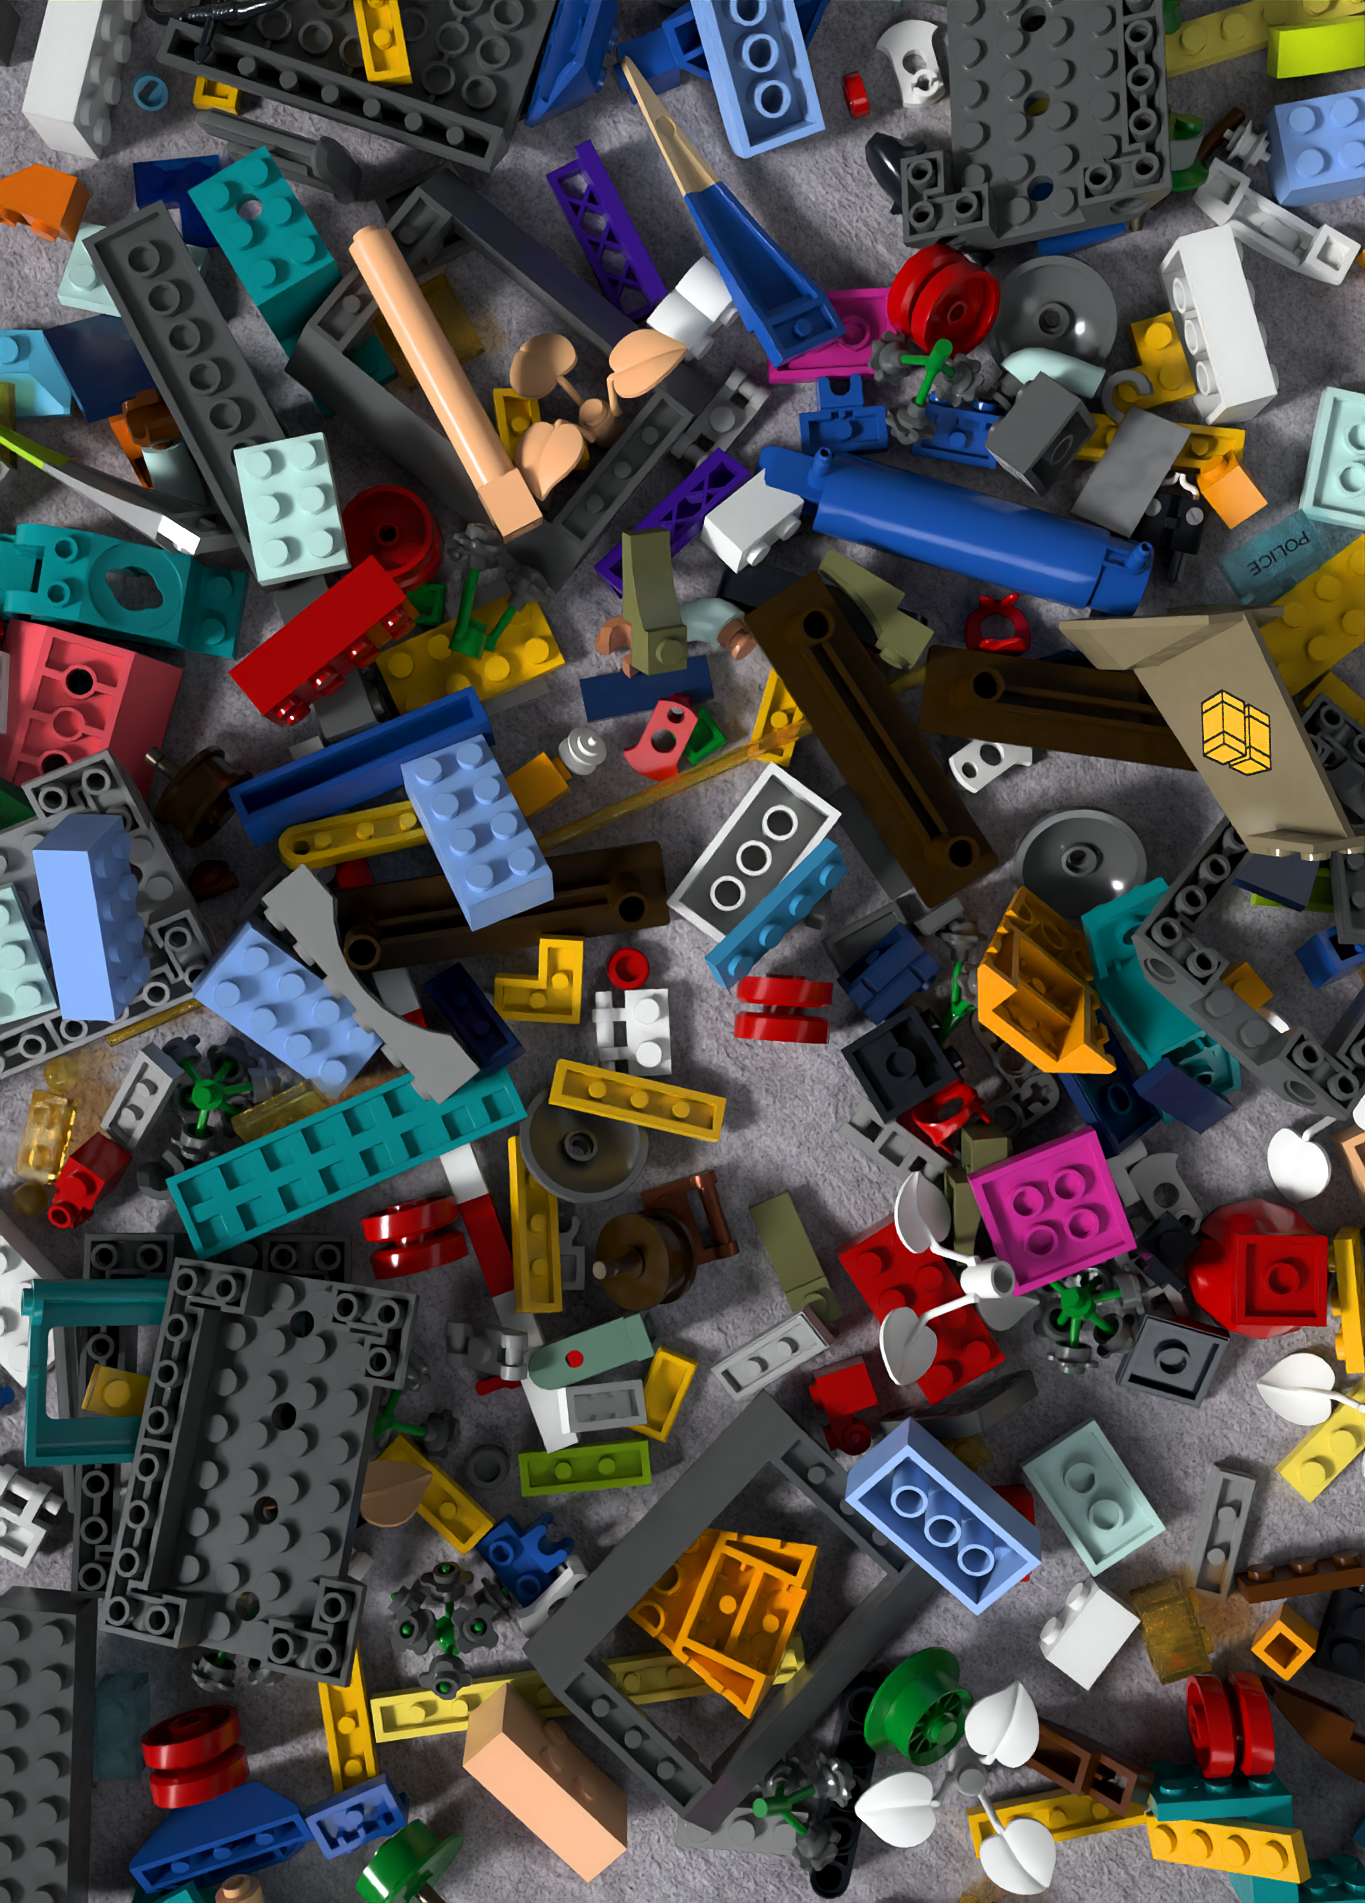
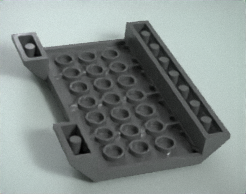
M191 0L189 7L211 4L212 0ZM224 0V2H228V1L242 2V1H252V0ZM288 0L275 10L260 14L247 21L238 19L217 22L210 44L212 51L201 65H197L195 62L194 48L199 46L205 24L192 25L170 17L156 59L159 63L491 173L508 153L551 29L559 0H398L413 84L381 88L369 84L367 81L353 0Z

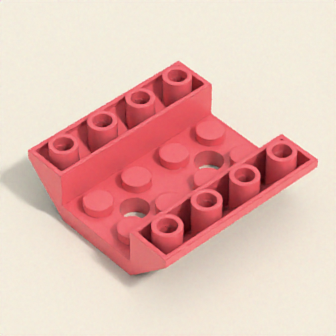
M10 618L1 649L2 652L10 654L7 731L6 734L0 735V777L22 788V783L46 774L44 764L52 755L60 754L70 764L109 748L132 776L146 804L156 768L146 762L144 758L151 748L157 747L159 750L162 749L184 670L107 643L53 627ZM78 670L88 671L93 679L91 690L82 695L72 693L68 686L69 677Z

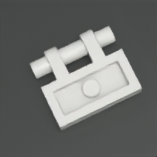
M668 988L625 990V1008H613L612 991L595 992V1009H591L592 1022H596L597 1048H593V1059L598 1061V1067L616 1072L615 1060H628L629 1075H672ZM613 1021H626L627 1046L614 1047Z
M7 1463L4 1466L0 1465V1555L27 1569L33 1563L52 1525L37 1518L41 1509L43 1508L57 1516L65 1504V1499L52 1493L53 1487L43 1482L37 1485L18 1474L19 1469ZM8 1490L28 1500L23 1510L3 1500Z

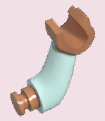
M703 598L678 606L682 623L687 626V642L697 640L708 643L712 648L722 646L725 650L733 649L731 655L736 660L746 657L757 644L750 633L747 634L748 629L743 623L745 613L732 602L721 598ZM623 615L607 620L601 627V631L598 633L595 641V651L600 652V655H611L614 650L620 647L631 648V623L624 620ZM630 652L623 658V672L629 678H632L640 670L632 666V652Z

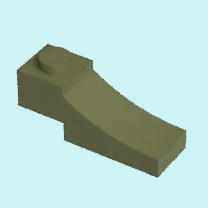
M663 527L622 532L623 619L631 623L632 666L648 676L687 669V626L682 623L675 594L671 565L670 530Z
M829 548L820 563L818 573L839 587L864 613L878 637L874 647L881 650L879 656L896 668L902 669L906 665L912 669L935 631L897 609L906 593Z
M995 1123L961 1126V1167L944 1168L945 1199L949 1205L952 1218L950 1231L945 1239V1248L969 1256L974 1255L975 1239L981 1213L966 1175L1013 1156L1011 1139ZM953 1260L956 1266L967 1265L966 1263Z
M786 1190L749 1206V1212L793 1313L808 1304L823 1325L843 1317L788 1191Z

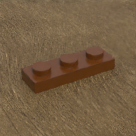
M1343 1549L1335 1551L1332 1554L1333 1557L1317 1560L1314 1557L1302 1556L1291 1559L1288 1565L1276 1567L1265 1563L1254 1564L1247 1568V1572L1235 1573L1237 1591L1249 1604L1365 1585V1555L1357 1550Z

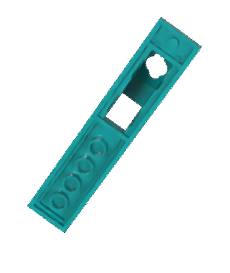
M21 523L17 525L16 535L0 533V615L3 623L9 624L10 618L53 627L76 635L236 660L250 577L247 573L203 566L191 555L179 552L173 555L165 549H158L81 530L43 524ZM113 573L140 578V575L152 576L157 589L163 595V603L158 608L152 609L148 607L140 611L124 608L116 601L112 589L107 585L105 580L106 574Z

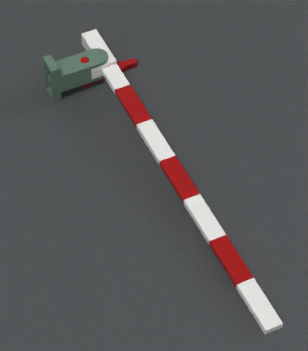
M320 736L289 747L294 761L326 748ZM347 808L326 818L349 814L350 812ZM366 857L335 864L337 866L335 874L341 889L376 884ZM407 967L372 972L383 1004L406 1020L429 1029ZM472 1142L440 1155L502 1327L528 1333V1347L523 1349V1363L527 1364V1379L510 1381L501 1379V1376L492 1375L479 1380L475 1384V1389L479 1396H483L504 1387L511 1390L523 1385L547 1453H551L578 1443L582 1437L580 1432L562 1434L557 1389L564 1388L567 1385L638 1359L639 1362L656 1355L661 1340L649 1309L643 1311L628 1310L546 1342L535 1313L515 1314L513 1253Z

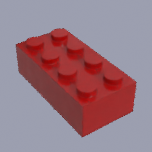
M370 555L227 673L264 717L281 728L287 723L289 726H294L311 712L309 705L321 695L327 698L340 690L346 683L344 677L358 666L359 669H363L373 663L381 654L379 648L391 638L397 641L406 636L415 627L416 623L413 620L420 614L376 558Z
M894 1212L834 1249L840 1262L880 1325H882L886 1315L898 1307L911 1308L919 1318L926 1311L966 1296L941 1255L933 1253L930 1247L922 1253H912L904 1246L896 1230ZM971 1303L934 1317L926 1323L925 1326L929 1327L936 1335L937 1351L930 1368L916 1382L931 1406L1006 1360Z

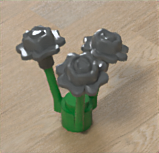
M469 523L466 532L454 534L453 539L458 541L459 546L449 548L447 551L450 560L456 562L462 569L460 581L464 583L457 623L448 649L481 660L484 650L494 653L499 637L517 611L522 612L528 602L536 603L539 601L548 603L550 601V597L545 593L549 582L539 571L528 566H522L517 571L508 569L505 572V576L511 581L510 586L513 590L512 595L507 601L509 606L490 635L486 634L488 625L470 618L479 573L487 569L497 568L499 563L496 561L495 553L507 552L508 547L499 541L498 529L488 524Z

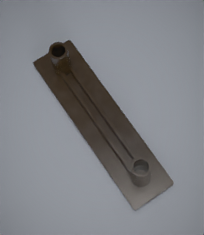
M810 572L743 617V623L927 908L933 909L998 865V857L817 572Z
M932 645L928 649L918 730L920 732L1198 772L1137 675L941 645Z
M654 840L545 857L552 872L554 899L473 932L445 873L332 890L331 892L338 899V922L344 945L345 960L359 975L539 946L541 934L585 936V938L669 925L670 914L666 903L668 899L661 845L658 841Z

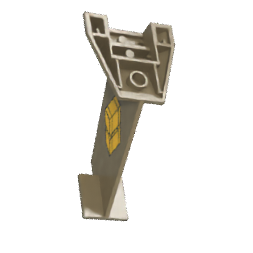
M1201 604L1167 608V614L1097 616L1059 621V630L1097 669H1133L1250 853L1282 858L1300 852L1301 860L1306 861L1330 859L1331 851L1336 850L1343 854L1365 853V828L1350 826L1259 628L1284 616V606Z

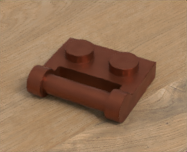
M714 1169L640 1192L645 1209H666L677 1215L684 1222L695 1243L697 1266L740 1253L737 1239L731 1238L714 1185L718 1182ZM696 1189L699 1191L715 1241L714 1245L703 1248L686 1192Z

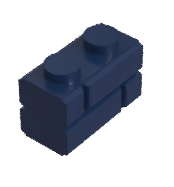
M900 922L838 977L836 981L868 1018L878 1026L883 1020L887 1021L901 1012L904 1008L903 1002L912 994L927 990L935 982L936 973L942 967Z

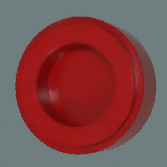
M854 71L843 75L841 87L851 118L856 120L870 115L866 91L859 72Z
M626 947L619 949L612 954L608 961V977L620 989L635 990L641 987L650 975L648 958L644 953L635 948Z

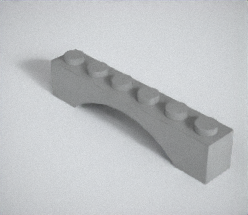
M302 864L261 898L268 906L263 912L278 931L282 932L286 928L298 941L293 945L298 955L310 967L315 962L327 975L322 980L325 986L339 1001L346 997L357 1009L351 1014L352 1017L367 1034L372 1033L374 1030L386 1043L381 1048L382 1052L396 1068H400L403 1064L415 1077L410 1084L426 1102L433 1098L440 1105L481 1070L479 1063L454 1034L431 1030L406 1020L387 1008L368 990L354 968L347 963L344 957V945L338 922V899L309 865Z

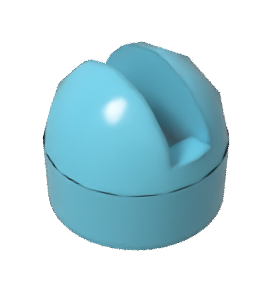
M141 71L134 77L131 91L136 103L147 111L161 109L168 100V89L164 80L152 71ZM150 80H154L143 98L140 95L141 91Z

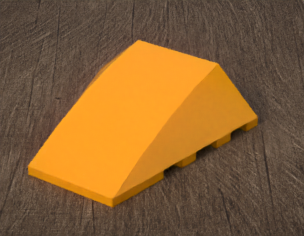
M1022 885L1014 894L977 968L978 1021L1043 1072L1111 1074L1117 1069L1114 1057L1110 1054L1105 1055L1103 1047L1110 1039L1107 1027L1102 1023L1098 1024L1095 1013L1101 1007L1099 994L1088 983L1094 978V972L1089 958L1085 935Z
M706 1528L626 1615L653 1638H656L672 1651L671 1653L693 1669L710 1687L727 1698L737 1707L738 1711L750 1720L775 1681L811 1592L819 1547Z

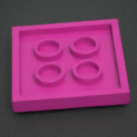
M1090 1125L966 1175L999 1261L1009 1263L1014 1271L1015 1288L1012 1292L1014 1298L1137 1248L1096 1131Z

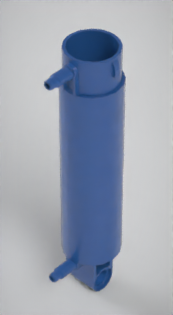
M777 446L764 447L760 452L753 477L765 468L764 480L766 486L799 495L804 500L801 514L815 517L812 528L814 532L1081 611L1087 607L1104 612L1106 616H1133L1142 599L1153 564L1154 549L1149 542L1139 543L1132 539L1111 536L1109 531L1104 528L843 451L835 450L832 460V452L828 447H821L815 457Z

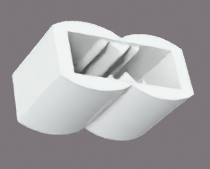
M703 256L685 274L676 288L658 305L646 323L647 329L659 331L683 343L689 351L682 360L687 364L693 357L700 360L715 341L712 334L722 324L725 327H729L737 319L739 312L718 268Z

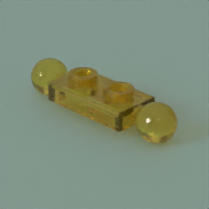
M56 1057L47 1063L44 1069V1079L49 1086L48 1091L37 1089L33 1091L13 1174L26 1177L25 1184L19 1186L12 1197L15 1211L24 1217L38 1216L46 1209L48 1194L43 1188V1184H55L62 1171L79 1102L77 1099L66 1096L67 1090L76 1085L80 1076L78 1065L68 1057Z

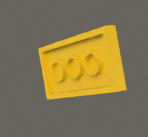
M1365 534L1359 536L1269 605L1284 606V616L1259 628L1290 697H1293L1365 641Z
M512 593L471 611L470 618L487 624L486 634L490 635L508 608L509 604H507V601ZM528 602L522 612H516L499 637L494 653L484 650L481 660L448 649L457 618L381 652L380 656L375 660L400 716L471 685L481 704L566 666L538 602Z

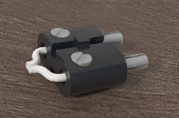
M1174 472L1172 478L1164 479L1160 486L1175 484L1180 477L1181 486L1191 491L1193 498L1157 491L1131 537L1128 538L1139 543L1145 541L1154 547L1173 550L1167 579L1174 580L1175 582L1182 579L1188 554H1198L1211 508L1209 502L1199 500V491L1194 485L1186 481L1187 475Z

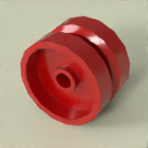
M937 243L922 248L906 261L895 276L887 302V314L890 324L901 334L907 335L910 341L916 343L929 355L938 340H949L953 345L949 358L954 360L955 355L959 352L967 355L975 349L991 330L999 312L1001 298L999 284L988 271L978 264L969 261L962 253L950 245Z
M376 485L359 492L346 505L341 517L350 564L354 569L370 555H373L403 592L418 590L417 587L430 581L437 574L444 558V538L430 510L413 491L398 485Z
M766 973L765 977L746 976L737 982L736 998L743 1003L763 1004L762 1012L741 1011L735 1014L733 1037L780 1042L829 1044L831 1022L825 1017L804 1015V1007L827 1008L832 1005L833 983L807 981L806 976Z
M444 1194L429 1198L419 1197L386 1207L387 1209L360 1218L366 1241L372 1243L394 1241L392 1244L377 1249L369 1257L374 1278L377 1280L391 1279L426 1271L457 1261L469 1254L464 1232L456 1229L435 1232V1229L449 1225L458 1218L459 1211L454 1194Z
M1253 1671L1229 1672L1223 1684L1212 1673L1190 1675L1187 1679L1185 1692L1186 1714L1191 1745L1201 1774L1205 1778L1229 1777L1234 1770L1235 1764L1246 1776L1270 1774L1273 1770L1275 1759L1274 1732L1268 1700L1258 1675Z
M211 1705L192 1709L159 1722L141 1736L145 1764L155 1768L149 1776L155 1805L161 1808H180L196 1805L233 1790L250 1775L245 1746L236 1743L242 1736L236 1707L231 1705Z

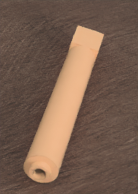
M376 225L362 228L353 236L354 243L350 246L349 251L472 480L494 527L498 529L503 544L542 525L543 515L518 468H515L389 229H378Z

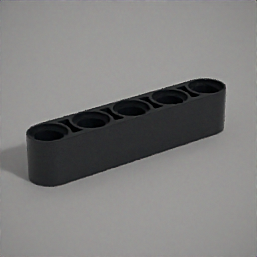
M760 562L755 566L748 564L736 574L726 564L715 598L727 600L737 605L741 610L752 612L803 578V576ZM825 584L864 648H870L873 653L880 654L881 650L874 647L878 637L864 613L840 588ZM899 607L897 608L927 627L929 621L924 616Z
M861 1671L842 1691L829 1753L831 1757H842L844 1762L850 1764L853 1770V1778L857 1781L856 1785L850 1791L851 1799L847 1800L848 1804L843 1808L836 1801H830L826 1794L821 1795L816 1819L819 1822L829 1818L832 1822L842 1821L847 1824L844 1830L839 1831L841 1839L837 1843L838 1853L835 1859L828 1863L837 1866L838 1869L832 1874H822L813 1867L809 1870L813 1891L825 1899L840 1897L849 1885L862 1820L855 1812V1805L863 1793L870 1787L877 1754L868 1746L866 1740L858 1747H850L845 1744L850 1736H864L865 1718L871 1702L866 1705L855 1703V1697L861 1692H871L875 1695L881 1686L873 1674L867 1671Z

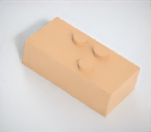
M508 1682L503 1684L469 1714L463 1767L587 1883L593 1880L627 1850V1794L567 1739L563 1728L556 1721H548Z

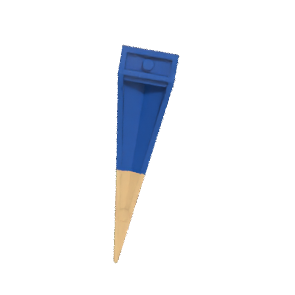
M625 55L621 61V68L748 333L756 334L774 368L838 341L847 331L826 293L781 249L727 188L675 122L632 60Z

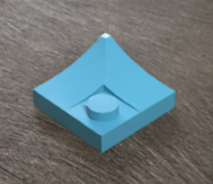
M0 329V420H37L73 417L75 398L45 344L42 330Z

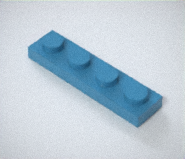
M825 838L704 958L718 984L729 991L740 979L746 977L752 967L770 949L776 947L783 936L800 919L806 917L813 906L830 889L840 883L848 869L837 844Z

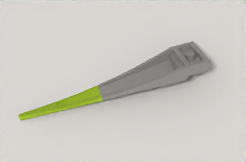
M0 424L1 444L173 555L180 551L187 555L198 556L200 553L224 551V549L240 547L225 516L218 509L180 499L107 474L34 442Z

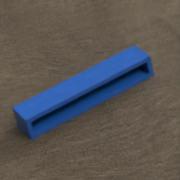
M471 685L227 790L242 826L255 848L280 838L281 834L291 826L322 820L403 785L404 780L401 770V764L480 734H483L489 747L496 745L489 718Z

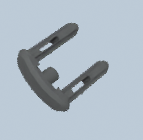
M217 108L201 110L198 113V125L208 135L228 141L226 152L235 162L265 145L285 179L332 193L337 202L344 205L355 201L362 172L354 156L337 140L322 136L317 141Z

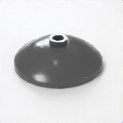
M1051 254L1038 256L1023 262L1002 279L999 284L1001 293L999 312L991 330L986 335V340L992 357L1003 372L1004 370L1000 363L1011 353L1026 347H1043L1078 358L1097 367L1102 365L1110 353L1116 337L1118 313L1116 301L1109 284L1095 268L1075 257ZM1050 311L1058 312L1061 317L1060 323L1056 326L1048 325L1045 322L1046 313Z
M1093 806L1066 807L1042 817L1024 834L1014 857V878L1017 889L1022 885L1025 886L1074 927H1083L1081 916L1090 912L1094 907L1106 904L1130 892L1136 886L1144 884L1147 873L1144 845L1136 830L1119 815ZM1076 850H1082L1085 852V855L1081 858H1074L1071 856V853Z
M552 1084L543 1089L529 1104L526 1110L528 1117L522 1119L519 1132L521 1154L526 1167L535 1180L553 1195L566 1201L580 1204L606 1202L627 1191L640 1176L647 1161L649 1140L646 1126L548 1104ZM571 1146H579L583 1150L584 1155H575L571 1150Z

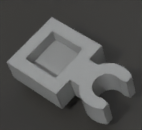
M572 1216L571 1229L566 1233L559 1232L562 1291H585V1246H572V1239L576 1237L579 1231V1219L577 1216Z

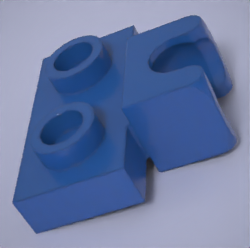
M858 373L851 375L847 393L842 396L836 395L831 391L830 382L827 377H820L816 382L818 412L799 413L798 415L801 453L815 457L821 447H828L832 452V458L834 457L835 450L853 455L887 452L889 443L887 424L885 422V405L863 407L861 376Z
M551 1512L542 1514L529 1524L524 1531L509 1514L493 1526L474 1546L523 1608L531 1605L559 1577L554 1568L567 1559L574 1548V1540L571 1537H565L559 1542H552L546 1538L545 1534L548 1530V1525L554 1518Z

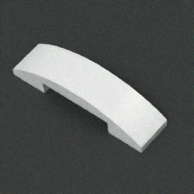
M1216 157L1212 160L1208 167L1209 177L1207 182L1197 187L1192 199L1219 226L1230 223L1234 237H1238L1242 243L1287 268L1338 286L1342 283L1362 245L1327 224H1324L1319 229L1313 227L1250 189L1248 186L1252 179Z

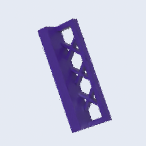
M589 139L575 146L576 160L546 174V180L606 299L626 315L619 302L624 287L642 293L647 305L626 315L635 324H638L651 316L668 295V292ZM581 173L587 184L583 200L565 195L559 183ZM591 194L597 205L589 203ZM572 207H575V208H578V209H579V212H578L577 217H576V215H575V213H574ZM586 211L604 218L606 227L602 238L584 233L581 225ZM610 232L613 235L616 243L608 241ZM590 244L599 247L596 255ZM605 249L623 255L626 262L621 276L603 270L600 263ZM629 270L631 271L635 281L627 278ZM610 282L618 284L616 293L614 292Z
M718 447L631 531L663 527L670 530L672 559L703 529L705 516L745 485L753 476L749 470ZM622 540L594 566V569L610 591L619 599L623 597Z

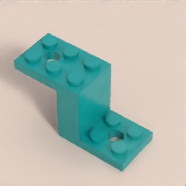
M264 145L187 192L286 355L290 358L306 323L343 277L333 257ZM251 200L262 203V212L257 218L245 220L240 217V209L244 203ZM374 333L358 353L355 351L351 353L350 360L382 387L399 377ZM311 394L326 420L336 415V413Z
M1159 877L1146 884L1138 885L1130 892L1106 904H1100L1090 912L1082 915L1081 920L1094 972L1097 993L1147 1064L1148 1070L1164 1057H1168L1225 1096L1242 1088L1239 1061L1145 980L1131 936L1168 890L1169 886L1164 879ZM1156 1107L1165 1125L1177 1120Z
M1196 1760L1192 1764L1174 1765L1167 1761H1156L1149 1764L1148 1768L1155 1771L1156 1775L1147 1803L1158 1822L1226 1817V1819L1294 1828L1292 1795L1273 1770L1270 1774L1246 1776L1235 1764L1234 1770L1229 1777L1205 1778L1201 1774ZM1335 1854L1326 1860L1308 1859L1311 1878L1301 1884L1230 1872V1883L1242 1903H1365V1866L1358 1857L1355 1858L1347 1854Z

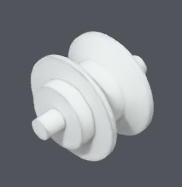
M1252 120L1249 121L1246 127L1239 125L1236 132L1227 129L1223 135L1224 138L1229 140L1225 149L1230 154L1226 161L1228 162L1233 157L1238 156L1243 159V171L1246 170L1249 164L1255 167L1259 159L1267 163L1272 154L1265 151L1270 143L1265 140L1269 130L1264 131L1260 135L1255 134L1251 131Z
M586 727L573 729L568 738H565L560 743L558 749L559 757L565 767L578 775L592 773L596 765L601 764L605 760L607 754L602 738L596 732Z

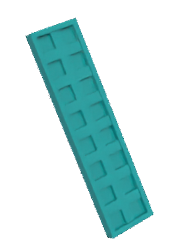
M507 1066L490 1077L481 1068L480 1071L440 1105L433 1098L426 1102L410 1084L415 1077L409 1072L166 1179L167 1186L199 1261L206 1260L528 1117Z

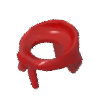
M1019 593L1009 594L1002 601L987 595L979 596L980 606L967 617L964 629L967 650L1020 657L1030 649L1031 633L1028 621L1024 613L1012 605L1019 598ZM995 614L1003 615L1013 623L1015 635L1006 640L985 639L980 630L981 624L988 616Z
M963 1082L929 1103L924 1102L912 1110L913 1120L918 1127L931 1137L935 1146L942 1147L950 1155L955 1154V1150L948 1142L949 1136L965 1124L971 1117L973 1110L987 1124L991 1122L982 1106L984 1101L978 1096L977 1090ZM953 1098H963L964 1103L958 1114L950 1119L938 1121L939 1111L948 1101Z

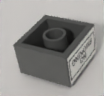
M1040 371L1034 380L1027 381L1020 388L1015 399L1016 403L1007 415L998 418L993 423L984 446L1005 471L1039 496L1044 497L1097 430L1098 425L1080 398Z

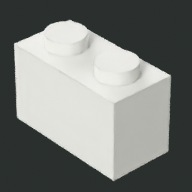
M765 468L705 516L700 539L736 574L748 564L755 566L761 562L770 551V546L779 538L783 541L787 540L797 531L801 524L799 517L804 500L799 495L766 486L764 480Z
M1091 1575L1084 1584L1078 1583L1071 1590L1066 1600L1067 1606L1058 1618L1053 1617L1045 1624L1040 1634L1041 1640L1038 1643L1047 1660L1086 1690H1089L1141 1621L1130 1605Z

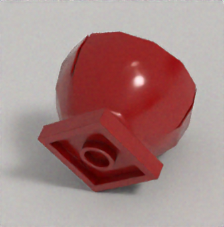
M1250 1198L1218 1206L1200 1223L1199 1231L1209 1235L1211 1240L1196 1234L1193 1235L1201 1244L1185 1259L1184 1266L1192 1298L1220 1328L1252 1339H1270L1296 1332L1303 1326L1327 1327V1290L1332 1276V1272H1329L1327 1265L1328 1236L1319 1234L1293 1207L1261 1198Z

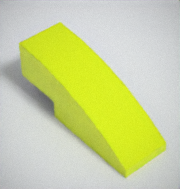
M1365 15L1307 20L1305 24L1269 27L1266 74L1276 79L1365 66Z

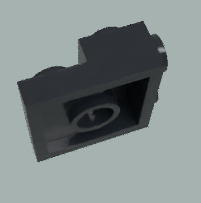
M912 1004L841 1049L846 1061L886 1125L891 1124L924 1102L929 1103L965 1080L960 1070L964 1069L966 1065L953 1045L948 1048L944 1047L937 1035L943 1031V1028L931 1009L923 1012L919 1006Z
M1365 1585L1332 1591L1319 1630L1316 1651L1312 1654L1309 1661L1315 1667L1364 1684Z

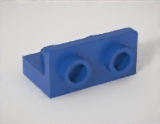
M931 391L930 397L927 396L925 400L928 403L925 414L929 420L936 424L935 435L933 439H921L917 445L911 444L910 454L995 469L997 460L984 446V443L988 439L987 435L993 423L998 418L1006 416L1004 410L998 409L999 403L989 399L975 398L972 404L962 403L959 407H953L947 400L937 399L936 391Z
M386 1772L306 1807L304 1819L326 1860H329L341 1854H350L360 1848L361 1845L382 1836L388 1837L397 1833L408 1824L410 1800L406 1792L397 1793Z

